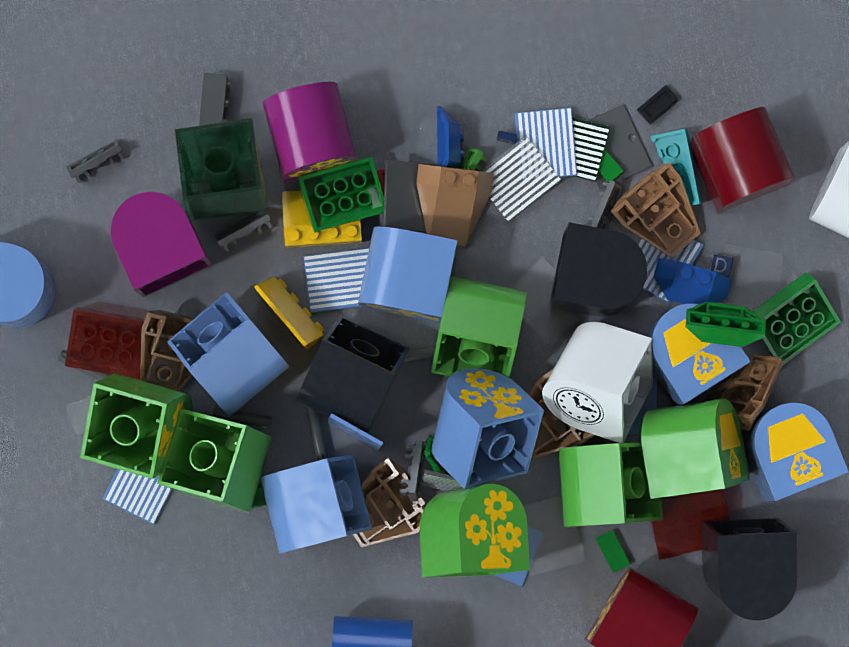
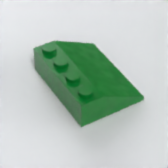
M372 157L300 176L297 179L314 233L384 213V195Z
M806 272L753 310L759 317L766 319L765 337L759 339L771 357L782 358V365L841 323L817 280Z

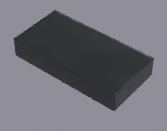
M665 85L642 104L637 111L650 124L674 104L678 98Z

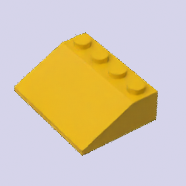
M300 190L282 192L286 249L362 243L361 220L314 233Z
M272 277L256 285L254 288L307 351L324 337L322 332L325 329L318 321L314 323L310 319L312 314L306 307L302 309L298 305L300 300L293 292L289 294L285 288L288 286L281 278L277 280L275 277Z

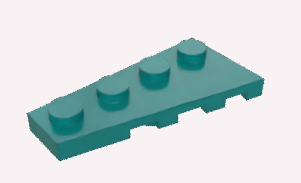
M688 128L650 136L652 142H655L658 149L657 153L662 158L664 164L670 162L680 175L690 205L702 204Z

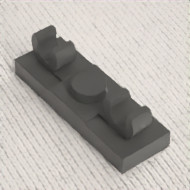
M117 139L72 163L67 166L70 176L72 178L75 177L76 181L81 183L79 178L81 174H85L87 178H90L88 169L100 167L107 158L111 164H115L112 159L114 155H118L122 160L121 146Z
M611 180L609 183L603 182L602 185L606 186L607 189L604 193L599 191V195L603 198L596 208L595 217H588L587 219L592 222V227L608 228L613 216L611 210L623 193L624 187Z
M263 208L214 236L220 247L223 246L225 251L228 252V243L232 242L236 247L238 246L236 238L248 236L255 228H257L259 233H263L261 229L263 224H267L269 229L272 228L269 221L271 218L266 209Z
M416 440L415 446L406 445L407 451H413L412 454H405V459L412 461V465L409 464L408 476H411L410 481L407 479L401 480L402 486L408 487L400 489L399 492L402 496L410 495L411 501L419 500L426 449L423 440Z

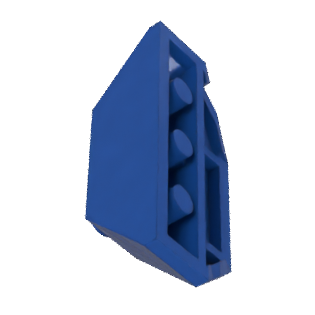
M437 106V166L457 169L460 166V160H464V149H460V142H464V130H460V124L441 106Z
M658 258L653 275L666 299L680 304L719 303L727 298L732 279L717 272L663 258Z

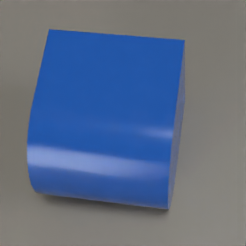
M334 616L332 647H412L413 620Z

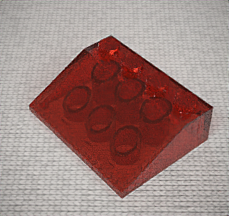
M80 307L73 310L65 366L106 374L116 373L140 379L141 331L145 319Z
M724 489L683 494L662 499L663 520L649 521L659 560L702 550V521L730 520Z

